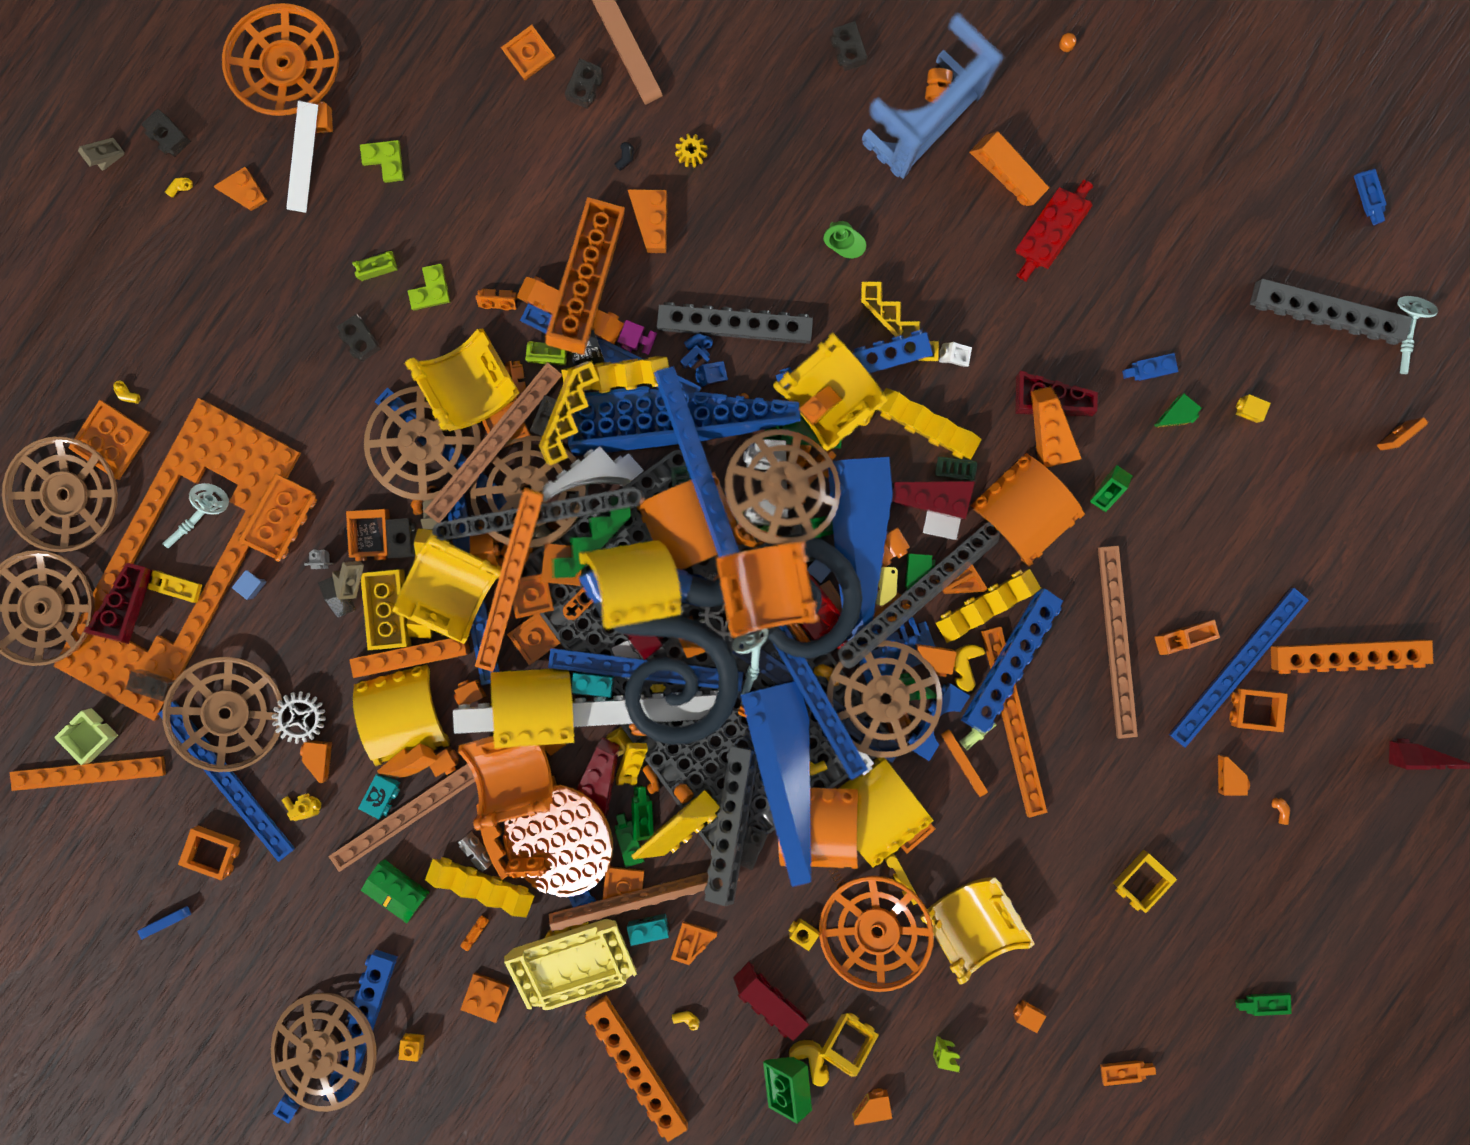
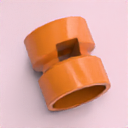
M933 68L928 71L927 83L929 86L926 87L925 94L927 101L935 102L949 88L953 79V72L951 70Z

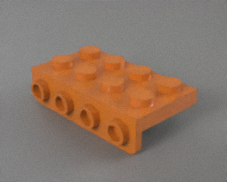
M275 473L238 541L274 558L278 562L281 558L285 559L289 552L287 547L290 542H294L297 538V529L300 525H304L308 517L306 515L309 508L312 509L317 501L315 498L316 494Z

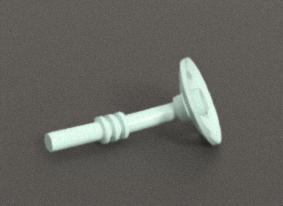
M1414 296L1401 297L1397 302L1398 306L1407 312L1409 317H1412L1407 340L1401 344V374H1408L1410 355L1414 347V340L1412 339L1417 319L1420 317H1433L1438 313V308L1433 303Z
M202 483L195 485L190 490L189 500L198 510L189 520L186 519L185 523L182 522V526H178L179 529L163 542L164 546L169 548L184 534H188V531H191V528H195L194 525L205 513L219 514L224 512L229 505L227 494L221 488L212 484ZM206 490V492H201L198 495L195 494L198 491ZM213 492L219 495L222 501H218L217 498L212 495Z
M767 628L737 636L733 641L732 646L735 652L743 654L752 651L751 665L747 669V678L741 695L749 693L753 681L757 679L758 672L760 671L758 667L760 646L768 637L769 631ZM762 632H764V638H763V639H762L761 636H760V635L762 634ZM743 644L744 649H739V645Z

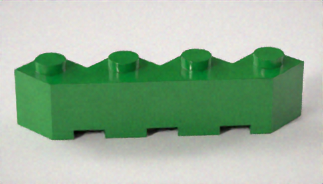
M612 497L611 504L616 506L619 503V498ZM630 508L608 511V517L589 518V537L570 538L571 558L551 559L552 578L575 577L586 565L581 564L579 554L600 550L631 516Z

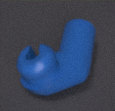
M698 333L686 340L684 344L688 350L696 345L709 349L712 347L713 342L711 337Z

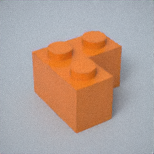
M488 533L470 536L471 555L482 560L486 559L496 567L497 565L502 567L504 559L500 558V548L497 544L499 541Z

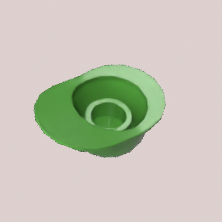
M838 221L830 223V228L824 234V242L829 248L841 256L851 259L857 258L865 252V239L848 222Z

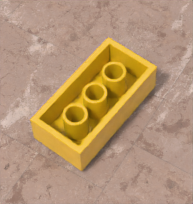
M404 569L362 573L361 575L368 650L411 646V637H408L407 631L408 618L392 611L405 582Z

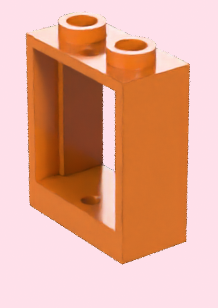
M389 510L346 511L349 558H355V561H367V557L374 556V560H386V556L392 555ZM382 518L384 551L358 552L356 519Z
M1235 688V692L1232 693L1231 697L1233 711L1229 715L1231 726L1284 732L1288 694ZM1246 695L1272 697L1269 725L1243 723Z
M197 825L190 829L178 865L215 879L223 880L230 876L234 869L232 863L240 852V840ZM201 838L228 847L220 870L193 861Z

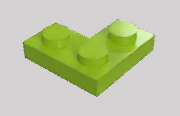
M398 140L360 145L361 159L364 166L381 164L383 181L385 183L404 181L400 142Z
M442 264L423 267L426 287L408 290L413 311L450 303Z

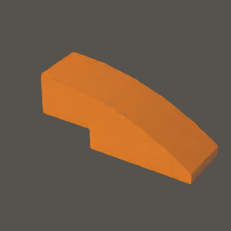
M1209 620L1155 636V641L1159 654L1169 655L1216 640L1220 636L1215 620Z
M419 743L411 751L407 749L401 750L378 769L377 772L389 778H402L424 770L436 762L437 759L433 748Z

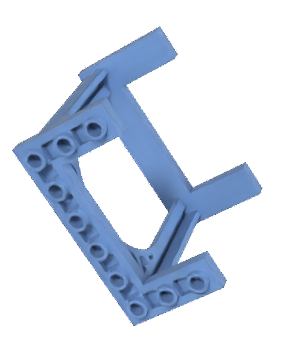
M958 14L952 19L949 28L978 57L964 70L946 51L943 50L938 55L936 63L942 68L953 72V79L955 81L931 105L916 111L907 112L891 109L885 106L878 98L871 105L872 117L876 121H881L887 126L886 130L892 136L896 135L899 138V142L889 143L882 141L868 129L862 137L863 145L868 150H873L877 154V158L883 164L887 163L891 167L892 173L897 177L900 176L902 179L909 174L912 165L974 100L978 101L983 96L1002 59V56Z

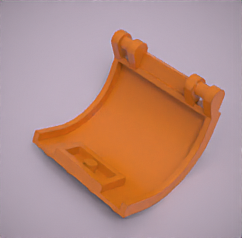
M1027 453L970 505L974 511L990 522L1008 540L1027 567L1033 564L1032 561L1035 558L1043 555L1042 552L1064 531L1075 525V521L1078 518L1081 519L1085 515L1082 507L1066 486L1049 469Z
M712 472L732 529L737 525L735 517L728 505L727 497L724 495L715 472ZM692 480L643 501L641 505L636 506L637 510H640L642 514V522L646 523L652 540H659L668 549L675 568L683 570L718 555Z
M805 541L769 546L716 558L731 637L775 626L819 621V615L816 614L815 610L817 604L816 601H813L806 566L808 556L805 555L804 547H806Z
M494 736L459 745L458 752L469 765L477 785L479 808L478 816L473 821L476 830H481L485 826H496V823L526 815L534 816L538 812L546 813L550 811V804L553 799V783L550 765L543 745L494 748Z
M810 788L811 867H852V869H858V789ZM778 839L780 865L786 866Z

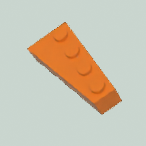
M998 131L985 135L969 152L1011 191L1024 206L1034 205L1049 189L1046 183Z
M1047 387L1031 391L1037 457L1041 464L1048 468L1082 459L1060 402L1052 388Z

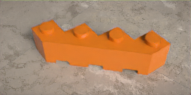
M526 276L517 298L552 314L559 290L544 284L545 281L537 276L534 279ZM597 309L592 330H594L597 337L615 344L624 323L618 320L619 316L611 312L607 314Z

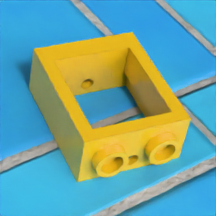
M1143 850L1113 884L1117 887L1115 891L1123 898L1127 896L1132 900L1129 903L1137 911L1141 909L1147 913L1177 879L1148 852ZM1144 862H1147L1163 878L1140 902L1123 885Z
M846 1013L841 1014L819 1055L853 1077L858 1075L879 1035L874 1032L875 1029L869 1024L859 1022V1018L856 1015ZM845 1023L867 1037L853 1063L831 1049Z

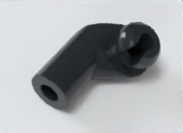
M623 142L620 146L622 157L614 163L619 171L633 161L634 148L631 143Z

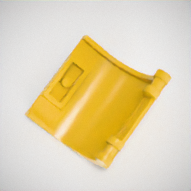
M477 329L465 343L441 357L425 361L411 358L405 362L406 367L412 371L411 376L414 381H417L431 406L434 417L438 418L441 430L448 429L451 431L475 425L502 410L519 394L517 387L484 329Z
M833 332L828 336L829 339L817 345L819 349L792 373L787 371L783 375L784 378L773 384L774 388L788 401L799 402V409L827 386H830L842 399L814 426L803 416L826 451L835 447L844 436L852 433L857 425L866 421L869 415L875 410L880 409L887 401L886 396L872 376Z
M430 534L408 573L392 611L464 644L476 614L490 587L499 578L502 567L498 565L496 567L490 564V561L482 560L450 545L448 541H441L436 538L437 536Z
M659 540L579 554L581 564H589L596 576L601 593L603 626L605 628L681 614L680 585L675 564L668 549Z
M427 664L354 684L353 709L357 729L362 744L375 766L382 765V762L391 760L403 749L411 751L419 743L433 748V750L440 746H450L449 737L443 732L433 706L430 692V669Z
M550 668L491 672L494 748L574 743L573 706L569 670Z
M877 757L873 761L874 764L871 765L873 768L865 775L860 774L852 780L850 779L838 788L858 789L857 850L873 868L881 864L886 857L896 852L899 847L912 840L917 833L926 829L934 821L888 761L882 757Z
M996 877L983 878L965 884L945 895L927 909L932 920L934 936L950 961V969L957 975L956 979L959 984L966 983L973 972L994 957L1014 949H1030L1035 945L1030 932L1026 930L1021 917L1016 913L1011 900L1006 896L1001 883ZM922 914L920 918L922 922L926 923L927 925L924 914Z

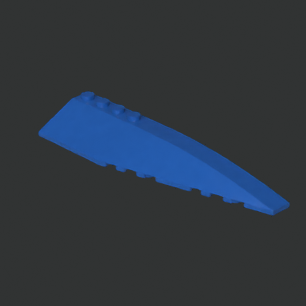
M641 386L632 390L623 388L605 393H599V391L585 393L584 396L589 406L571 414L578 433L568 436V446L574 456L585 455L590 449L595 451L598 447H601L606 453L679 444L659 388L655 390ZM682 390L700 441L740 435L801 421L799 402L783 400L764 401L763 398H755L754 400L745 399L743 396H736L734 398L727 397L724 394L686 393Z

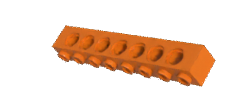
M1424 639L1271 646V668L1278 670L1279 674H1290L1291 670H1298V673H1310V669H1317V672H1329V668H1336V671H1349V667H1355V670H1368L1370 666H1375V669H1387V666L1393 665L1395 669H1404L1406 665H1413V668H1425L1426 664H1433L1432 640ZM1410 650L1411 657L1408 659L1407 652ZM1372 651L1373 658L1369 660L1368 655ZM1389 651L1392 652V658L1390 660L1388 659ZM1353 652L1354 659L1350 661L1349 655ZM1332 653H1334L1335 659L1333 662L1330 661V655ZM1312 654H1315L1316 660L1314 663H1311L1310 657ZM1296 655L1297 660L1292 664L1291 657Z
M607 995L588 1006L585 1012L587 1022L595 1027L596 1036L600 1041L603 1040L607 1046L606 1051L608 1055L616 1060L619 1072L624 1073L627 1077L626 1082L630 1089L635 1090L637 1100L648 1110L647 1115L649 1119L657 1124L660 1136L662 1138L665 1137L667 1142L687 1131V1120ZM607 1018L609 1023L603 1024L600 1022V1019ZM617 1034L620 1038L613 1040L610 1035ZM627 1050L630 1055L623 1056L620 1051ZM637 1066L640 1068V1071L633 1072L631 1067ZM647 1082L650 1084V1087L643 1088L641 1083ZM657 1098L661 1102L659 1104H654L651 1100ZM669 1115L671 1119L664 1120L661 1116Z

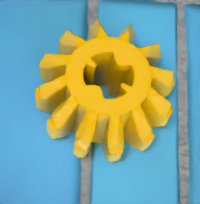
M687 134L686 140L681 137V144L675 145L678 149L675 155L680 157L678 159L679 163L685 161V167L692 163V166L695 168L696 162L703 164L702 158H707V153L704 151L708 148L707 145H703V138L698 140L697 134L693 138H690V134ZM689 148H693V154H690Z

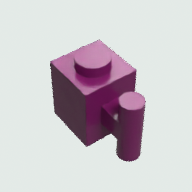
M626 320L618 343L622 349L628 352L632 350L637 351L639 345L642 344L644 345L642 353L649 355L657 333L650 331L648 337L643 336L645 332L643 326Z

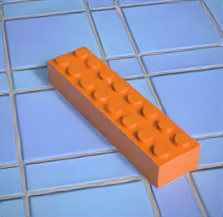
M587 197L546 333V345L582 355L585 354L623 224L625 207Z

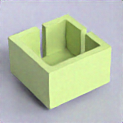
M90 708L82 710L69 722L70 725H66L54 738L80 765L92 762L118 734L107 723L101 724L104 720Z

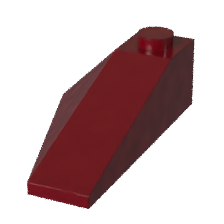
M1397 738V741H1390L1389 764L1417 770H1431V768L1446 769V766L1451 769H1470V763L1410 742L1408 738Z

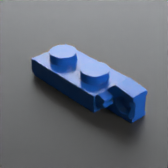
M1376 169L1354 175L1367 217L1370 216L1373 225L1384 222L1383 212L1387 204Z
M1172 353L1132 363L1131 369H1126L1122 373L1124 379L1135 377V381H1142L1177 373L1178 367L1175 354Z

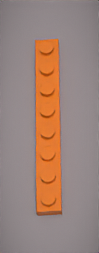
M164 756L11 771L10 780L11 790L16 791L166 775Z

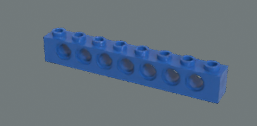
M922 330L912 332V337L904 339L903 335L892 338L891 343L885 344L884 341L873 343V348L866 349L865 346L856 348L853 355L868 373L929 357L933 353L927 332L923 333ZM907 342L915 343L916 349L913 353L906 352L905 344ZM889 347H894L897 351V355L892 359L886 355V350ZM871 352L876 353L878 356V360L874 364L869 363L867 360V356ZM791 367L780 370V374L776 375L777 381L784 378L783 375L787 371L792 373L794 370H791Z
M1040 589L1035 593L961 718V721L982 733L992 729L994 725L993 720L996 715L1002 712L1004 708L1003 703L1006 698L1012 695L1014 691L1013 686L1016 681L1018 682L1022 678V671L1032 661V654L1035 649L1039 648L1042 644V637L1045 632L1050 630L1054 616L1060 613L1063 600L1046 589ZM1042 607L1045 609L1044 617L1040 615V609ZM1032 624H1034L1036 627L1034 633H1032L1030 630ZM1023 640L1026 642V648L1024 650H1022L1021 648V642ZM1012 657H1015L1017 660L1015 666L1011 664ZM1003 673L1007 675V680L1004 683L1001 680ZM993 690L997 691V697L995 699H993L991 696ZM984 706H986L988 709V712L985 716H983L981 712Z
M375 950L371 955H368L365 966H367L366 972L362 973L359 984H361L360 990L356 991L353 1002L361 1011V1006L368 1008L369 1012L362 1011V1013L370 1023L372 1031L397 960V956ZM374 969L380 972V977L374 975ZM367 988H372L375 994H369ZM349 1012L347 1028L352 1038L363 1035V1032L356 1029L355 1024H358V1022ZM341 1034V1038H343L342 1042L346 1041L343 1034ZM366 1043L357 1045L355 1048L356 1060L353 1071L358 1073L367 1050ZM348 1049L341 1051L340 1064L345 1067L347 1066L343 1063V1060H349ZM337 1071L331 1074L329 1080L331 1087L338 1083L337 1078L341 1079L343 1077ZM349 1078L343 1087L334 1092L338 1102L344 1101L352 1094L356 1083L355 1080ZM324 1095L323 1100L329 1102L327 1096Z

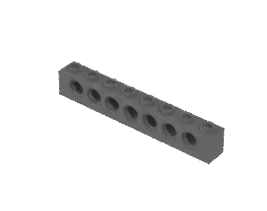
M1266 279L1255 282L1250 305L1256 306L1255 308L1258 310H1273L1274 314L1292 315L1293 319L1311 320L1312 324L1330 325V328L1334 330L1346 329L1349 330L1348 333L1365 334L1369 339L1379 340L1380 338L1386 340V343L1393 345L1407 340L1412 317ZM1272 294L1277 297L1276 303L1271 299ZM1290 299L1295 301V308L1290 305ZM1309 304L1313 305L1314 312L1309 310ZM1328 309H1330V310L1332 311V313H1333L1332 317H1330V316L1328 315V313H1327V310H1328ZM1346 314L1351 316V322L1346 319ZM1365 318L1370 322L1369 327L1365 324ZM1384 323L1388 326V332L1384 330Z
M664 302V305H659L657 329L658 331L700 333L703 335L810 344L813 318H809L808 314L790 316V313L779 312L778 315H774L770 311L761 310L759 313H751L752 310L740 309L739 312L732 311V308L721 307V310L713 309V306L703 305L702 308H694L692 304H683V307L675 306V303ZM674 314H682L683 319L680 322H675L672 319ZM700 315L702 321L695 324L692 322V317ZM718 316L722 321L719 325H713L710 322L711 319ZM738 318L741 323L739 326L733 327L730 325V320ZM757 320L760 325L758 328L753 329L749 326V322ZM771 321H775L778 323L779 328L771 330L768 324ZM795 323L798 326V330L791 332L788 330L787 325Z
M730 746L727 754L728 764L724 772L725 782L724 788L721 791V806L717 813L718 824L714 831L715 842L711 849L712 860L708 868V883L704 890L705 901L722 906L732 905L735 901L758 763L755 749L742 746ZM739 763H741V765H742V770H741V772L739 771V768H738ZM736 782L739 785L738 791L735 788ZM733 801L736 805L735 810L732 808ZM729 821L732 822V829L729 827ZM726 840L729 842V848L726 847ZM723 859H724L725 862H726V866H725V867H724L723 864H722ZM719 879L722 880V887L719 884Z

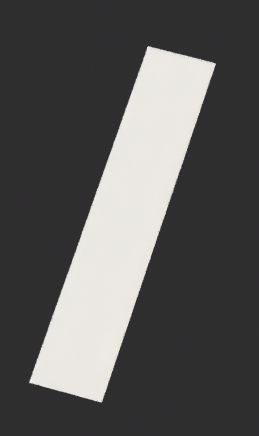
M298 101L286 208L288 210L305 213L307 210L318 112L317 104Z

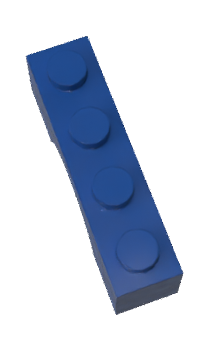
M949 682L946 685L943 684L941 686L942 709L940 716L946 712H960L970 695ZM933 700L928 707V714L932 716L936 712L937 700ZM921 719L917 725L919 729L916 734L912 733L907 741L909 743L908 746L920 739L931 724ZM934 730L924 743L912 750L930 761L939 746L934 736Z

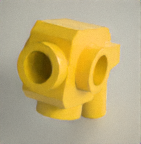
M309 794L298 796V801H295V804L292 803L289 796L282 799V802L289 811L287 815L290 820L308 819L318 815L321 809L320 800L314 796L310 797Z

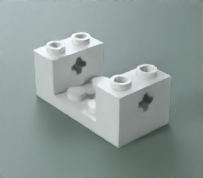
M764 440L768 447L786 445V441ZM755 442L744 451L743 461L746 463V468H748L753 458L761 452ZM786 451L772 452L778 462L786 461ZM764 456L754 469L767 470L771 465ZM783 480L781 481V486L785 490H787V481ZM767 499L758 503L766 512L774 515L776 507L769 503ZM753 507L744 511L745 518L752 525L770 526L771 522L761 517ZM787 509L783 510L782 519L788 517Z

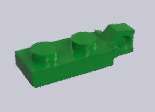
M636 786L634 787V797H632L631 802L633 840L641 841L649 839L654 834L652 800L649 799V795H646V787Z
M625 812L617 814L618 825H615V832L625 866L629 867L643 863L645 861L644 858L633 859L632 857L641 847L639 841L633 840L632 821L627 822Z
M1289 993L1247 995L1246 999L1235 1000L1236 1008L1239 1011H1247L1248 1014L1254 1016L1292 1014L1291 994Z

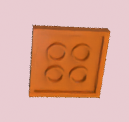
M99 400L74 439L80 440L98 451L110 466L114 478L120 480L150 432L112 406ZM70 444L68 447L87 461L93 455L90 451L74 444ZM99 460L95 466L107 473Z

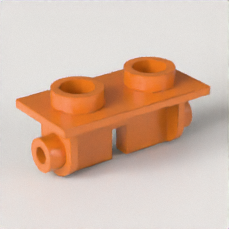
M482 288V290H478L476 295L478 307L502 310L517 309L515 303L517 293L513 292V290H500L499 296H496L495 289Z
M508 361L505 364L506 370L519 391V394L512 401L516 400L526 389L525 382H518V379H524L523 365L520 364V361L512 363Z
M545 857L509 859L504 874H508L512 878L527 877L528 873L530 876L541 877L543 874H546V867L542 866Z

